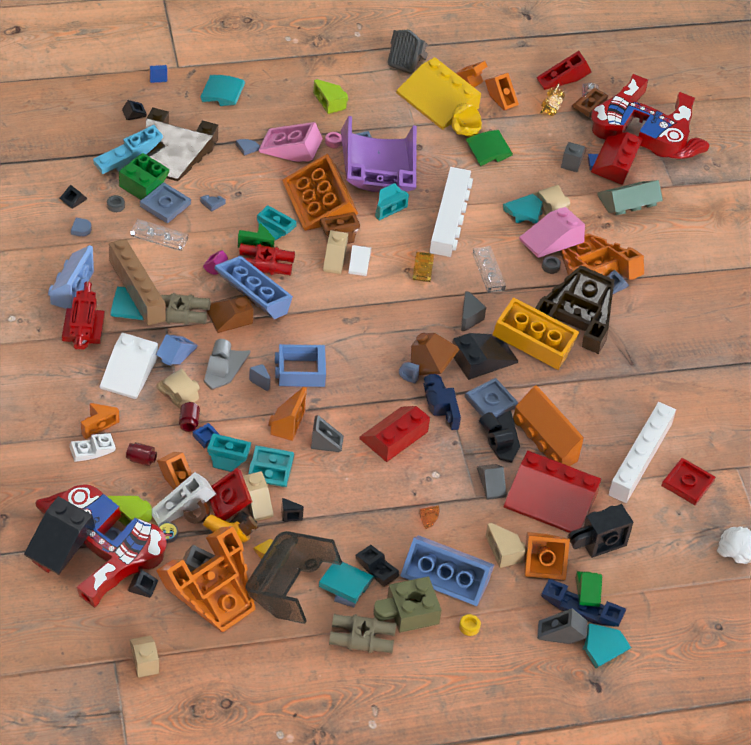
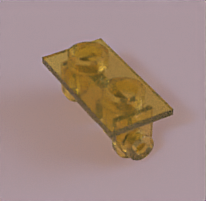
M559 83L555 88L551 87L547 92L548 98L546 97L542 102L541 106L543 108L540 114L543 111H546L550 116L557 113L565 97L564 91L558 89Z

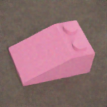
M315 122L271 128L268 130L259 148V152L295 162H308L313 160L323 138Z
M566 207L559 208L547 214L521 235L519 240L539 258L583 243L585 224Z

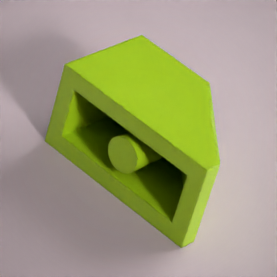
M318 79L314 80L313 93L327 114L346 109L348 95L340 85Z
M107 496L119 506L121 517L118 521L127 527L134 518L146 522L152 520V506L148 501H143L139 496Z

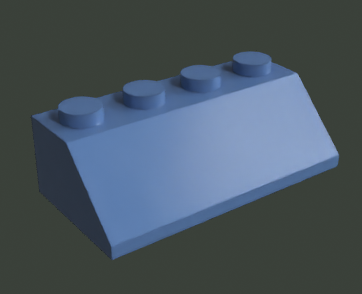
M242 256L215 265L214 269L224 280L243 295H246L248 299L270 317L277 319L288 313L293 296Z
M418 535L413 538L400 577L413 580L429 576L434 590L478 606L489 582L494 564Z

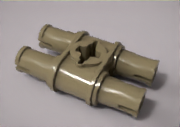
M176 293L161 295L167 307L166 323H184V325L189 323L206 324V312L191 310H210V298H198L192 294H189V296L176 295Z
M357 614L353 615V617L333 615L332 627L349 629L350 634L331 631L329 645L348 647L351 651L355 649L369 651V653L377 651L392 654L394 640L375 638L373 635L385 634L395 636L396 623L379 621L376 617H360Z

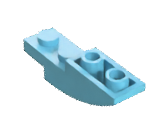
M152 125L123 139V145L94 158V165L102 174L115 168L119 172V170L141 153L147 154L162 140L163 135L155 125Z

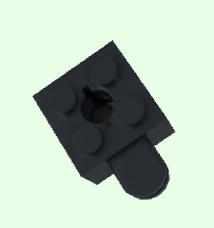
M622 504L609 506L605 510L588 514L584 527L571 531L567 538L570 539L574 549L585 546L589 555L593 558L627 546L634 522Z

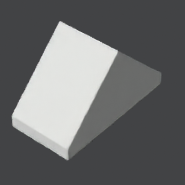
M352 245L348 274L367 276L371 247Z

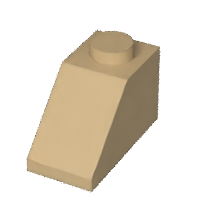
M330 230L323 267L324 272L342 273L347 250L348 233Z
M262 471L244 475L243 478L253 501L248 505L252 518L259 521L273 517L269 489Z
M489 523L485 536L499 567L522 563L524 554H526V546L524 542L520 541L518 534Z
M145 636L130 639L137 677L159 674V658L153 638Z

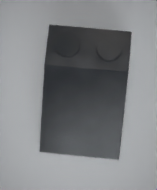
M468 333L453 338L452 343L459 348L454 359L468 380L518 363V359L507 343L492 334Z
M58 496L45 512L24 555L59 575L95 528L93 515Z

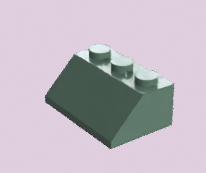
M659 180L642 181L597 192L608 213L615 212V215L625 214L628 209H631V211L641 210V206L644 205L647 207L657 206V202L663 201Z

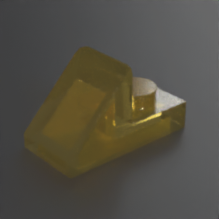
M416 251L412 280L431 282L434 253Z

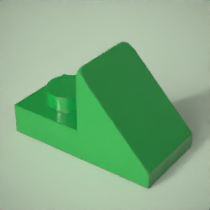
M260 223L257 233L239 230L238 248H240L241 243L274 247L275 238Z
M577 571L575 578L579 605L600 607L602 574Z

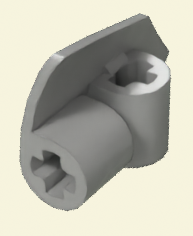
M216 340L212 355L209 358L204 383L211 390L231 383L251 351L231 350V343L228 340Z

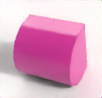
M220 250L210 255L203 268L208 273L217 275L219 273L214 269L215 265L228 261V257L223 250Z

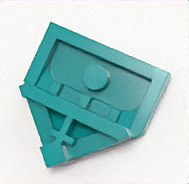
M534 194L503 204V210L515 217L516 223L529 220L532 224H536L539 222V216L543 214V202Z
M590 623L587 625V636L583 650L586 651L595 668L631 649L630 644L620 630Z

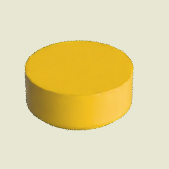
M472 614L464 615L459 623L460 631L467 636L476 635L481 626L479 618Z

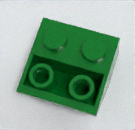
M141 153L119 170V187L142 200L166 180L170 169L148 155Z

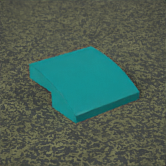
M210 75L200 96L202 102L218 101L220 106L236 105L245 81L227 75Z
M117 286L111 316L144 320L126 288Z
M255 445L248 474L262 471L267 484L287 487L295 454L290 451Z
M337 559L319 581V587L356 604L362 593H365L374 576Z

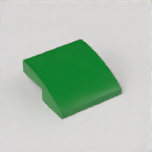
M499 130L483 132L466 139L480 166L495 159L498 163L513 155Z

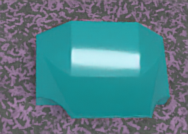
M396 183L380 189L375 217L380 221L407 208L409 194L401 190Z
M269 205L257 215L258 223H261L272 234L275 241L287 235L297 226L296 220Z
M213 433L207 448L213 467L232 472L241 463L246 461L251 449V442Z

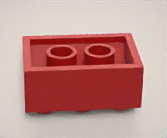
M629 132L607 137L591 173L623 185L643 138Z
M417 406L400 407L362 434L359 439L384 461L388 462L428 432L430 417Z

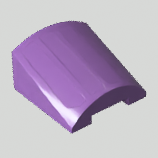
M348 116L341 129L346 180L360 189L380 193V189L396 183L401 190L406 192L415 190L417 126L413 125L406 138L403 139L370 138L353 134L352 117Z

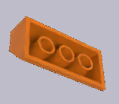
M537 385L533 386L515 406L514 422L524 430L526 436L537 445L539 451L543 452L547 458L567 466L577 463L584 437Z

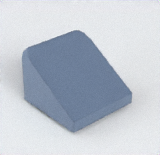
M616 270L607 276L614 279L613 294L629 286Z
M261 364L251 367L249 370V380L268 391L270 389L271 377L265 366Z

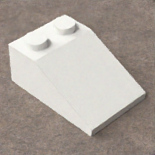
M122 332L112 351L100 384V389L137 399L158 359L156 355L158 343Z

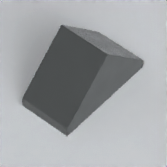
M465 291L461 331H466L485 319L486 306L469 291Z
M316 415L313 425L311 449L341 452L344 435L319 415Z
M498 464L477 466L486 499L506 497L504 467Z

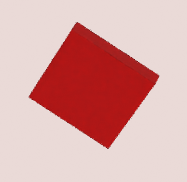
M681 458L663 480L661 486L691 504L696 505L713 484L716 477L686 459Z
M238 468L211 486L216 493L209 499L214 515L224 521L253 502L242 472Z

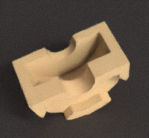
M559 185L533 193L543 202V212L545 215L559 208L566 207L568 209L570 206L569 198L563 194Z
M179 369L157 383L156 388L164 395L168 394L172 402L179 409H181L182 404L195 402L199 399L198 390H200L198 383L195 380H191L183 369Z

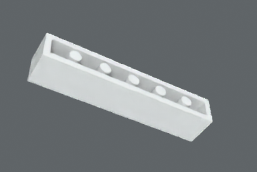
M450 167L431 240L430 253L451 257L452 251H456L458 240L455 239L459 238L461 227L458 226L463 224L464 215L462 213L466 212L467 203L465 201L469 200L470 195L468 188L471 189L473 178H470V170Z
M660 402L657 403L613 478L609 496L627 503L671 427L676 409Z

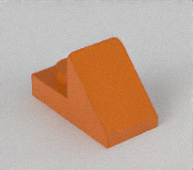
M485 61L466 66L456 72V74L475 88L483 83L482 70L488 66Z
M90 403L91 417L81 421V434L87 439L91 435H95L119 423V409L117 407Z

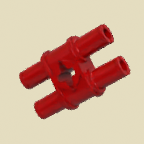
M240 244L239 255L254 257V259H245L262 273L291 276L292 264L277 261L294 263L295 251L281 250L278 246Z

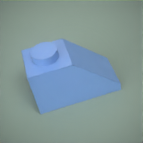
M166 334L156 355L161 357V361L169 366L172 364L180 365L198 345L184 336Z

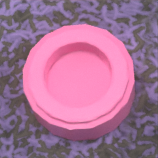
M337 132L328 133L325 137V144L330 148L340 147L342 145L341 134Z

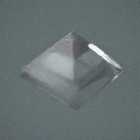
M594 83L582 84V97L586 96L593 88L599 90V85Z

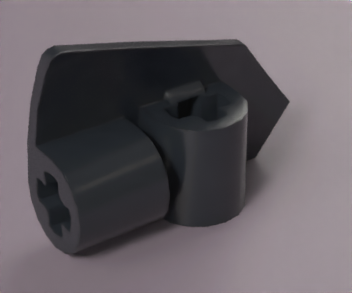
M508 411L498 418L492 412L484 414L479 419V424L488 435L490 447L499 460L512 463L520 448L512 412Z

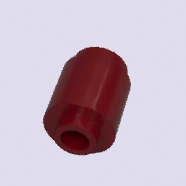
M187 402L181 405L179 425L186 432L194 431L199 424L200 407L194 402Z
M135 442L134 444H129L126 458L130 459L131 462L150 466L152 463H155L157 452L155 447Z

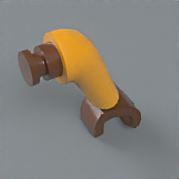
M200 500L197 503L201 508V515L198 518L192 511L183 510L184 517L188 522L203 523V526L212 532L221 527L233 526L242 543L250 539L249 535L253 532L252 529L256 530L258 528V525L250 516L246 518L247 521L229 523L212 514L210 515V508L205 500Z

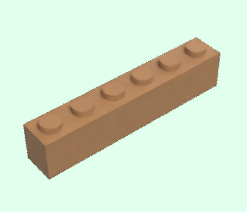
M127 239L110 242L109 261L146 324L152 325L165 322L166 304Z

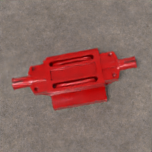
M87 281L84 283L83 290L77 291L76 297L73 298L72 308L66 309L62 332V341L73 342V347L78 350L86 349L89 343L101 344L105 311L96 310V293L91 291V282H88L87 286Z

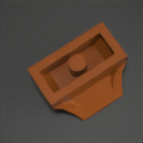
M593 88L586 96L579 98L572 107L591 118L593 109L607 101L608 95Z
M355 212L320 219V225L325 235L329 237L330 230L348 233L347 244L354 243L356 233L360 229V223Z

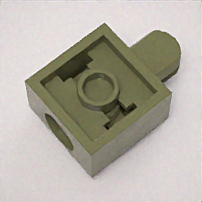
M427 576L390 584L387 599L376 601L373 612L379 621L394 618L399 633L438 625L442 610L430 578Z

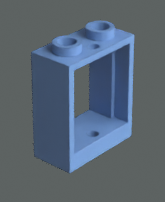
M279 344V352H275V364H279V367H275V378H279V386L325 387V345ZM284 361H317V372H284Z

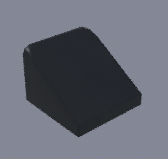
M127 100L122 108L126 120L147 116L143 104Z
M70 185L59 199L73 209L84 202L87 197Z
M282 498V521H302L304 507Z
M141 569L133 576L128 591L150 598L158 580Z

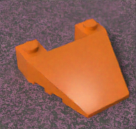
M589 233L584 235L583 243L560 250L568 276L579 266L586 267L605 276L616 270L628 280L644 275V255L630 247L627 249L621 248L620 244L616 242L614 245L609 244L607 239Z
M233 526L221 527L206 537L215 556L192 572L188 569L184 559H173L156 570L168 591L220 632L226 631L256 610L251 584L248 583L246 573L248 571L247 564L244 563L242 553L244 551L243 544Z

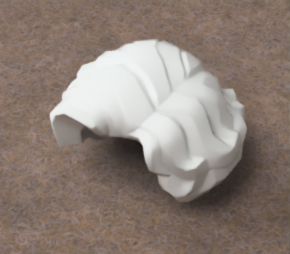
M741 526L730 527L725 530L721 535L717 552L723 557H732L736 563H750L751 530Z

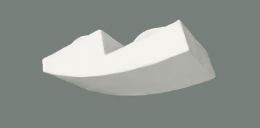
M111 433L91 435L90 440L71 441L69 446L74 462L98 458L116 450Z

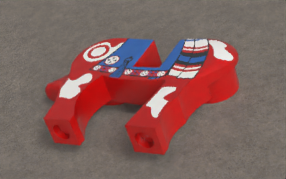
M635 74L631 76L630 82L617 95L597 105L592 111V132L595 136L604 140L607 137L624 133L633 118H639L640 123L646 121L639 132V137L643 138L640 146L651 150L660 157L690 158L707 152L710 146L707 141L698 137L688 141L695 97L679 92L675 111L667 116L650 106L637 102L646 92L648 79Z
M77 485L67 491L38 499L35 502L36 507L45 514L59 496L93 515L95 528L84 541V544L93 553L107 562L76 588L79 597L94 608L99 604L102 597L109 590L116 587L120 581L131 574L139 572L138 567L141 569H152L163 561L167 545L166 537L163 531L154 524L134 518L113 541L104 535L120 519L121 512L117 504L94 486ZM32 560L33 563H35L37 566L42 568L47 573L51 571Z

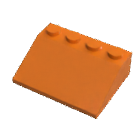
M329 154L322 156L282 179L305 231L320 228L321 218L355 212L356 215L358 214L341 174Z

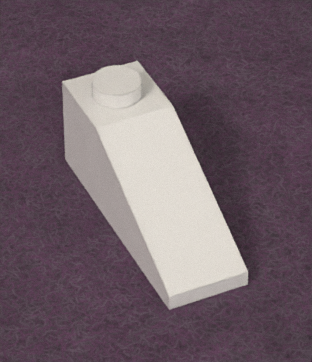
M194 472L152 508V516L158 526L163 523L171 522L183 516V510L193 511L199 508L197 503L200 500L207 502L216 493L205 478Z

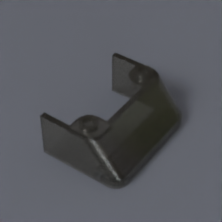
M290 531L281 532L275 537L247 581L245 588L248 595L274 617L305 624L307 620L298 598L286 595L301 571L314 572L321 566L322 562L336 565L342 564L334 540Z

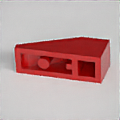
M577 51L536 78L543 89L546 90L577 82L592 73L580 51Z

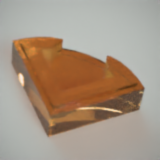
M439 505L419 510V515L425 529L432 527L437 521L440 512Z

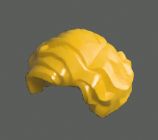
M466 103L457 105L452 113L451 126L458 135L469 137L477 135L482 127L481 116L477 108Z

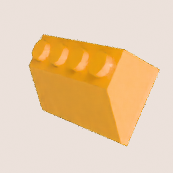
M513 297L497 320L492 335L559 370L567 358L579 331Z

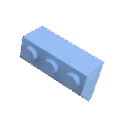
M89 245L72 253L69 260L65 261L62 272L58 273L55 284L51 285L48 291L52 305L65 309L72 308L73 298L76 297L77 291L83 290L84 283L86 281L88 283L94 273L93 246Z

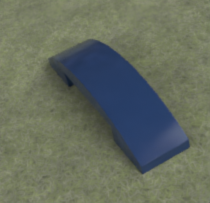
M552 579L548 580L541 593V596L558 609L566 611L573 608L587 622L619 627L626 612V608L608 601L605 605L601 604L600 607L579 605L577 594L568 591L567 585Z

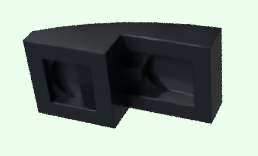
M369 545L355 555L363 568L373 575L374 579L385 587L399 577V570L385 561V555L374 546Z

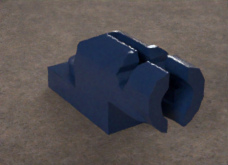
M437 374L425 376V383L423 385L431 413L434 416L446 415V422L450 423L451 430H459L461 415L454 388H446L442 377Z

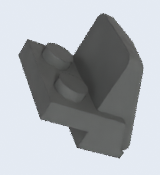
M411 30L393 31L387 63L393 68L412 74L418 61L421 59L426 60L428 53L425 50L428 44Z

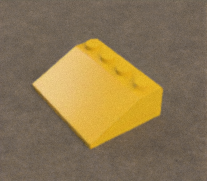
M435 57L423 63L396 90L399 96L442 130L452 124V113L457 105L466 103L479 109L481 93Z

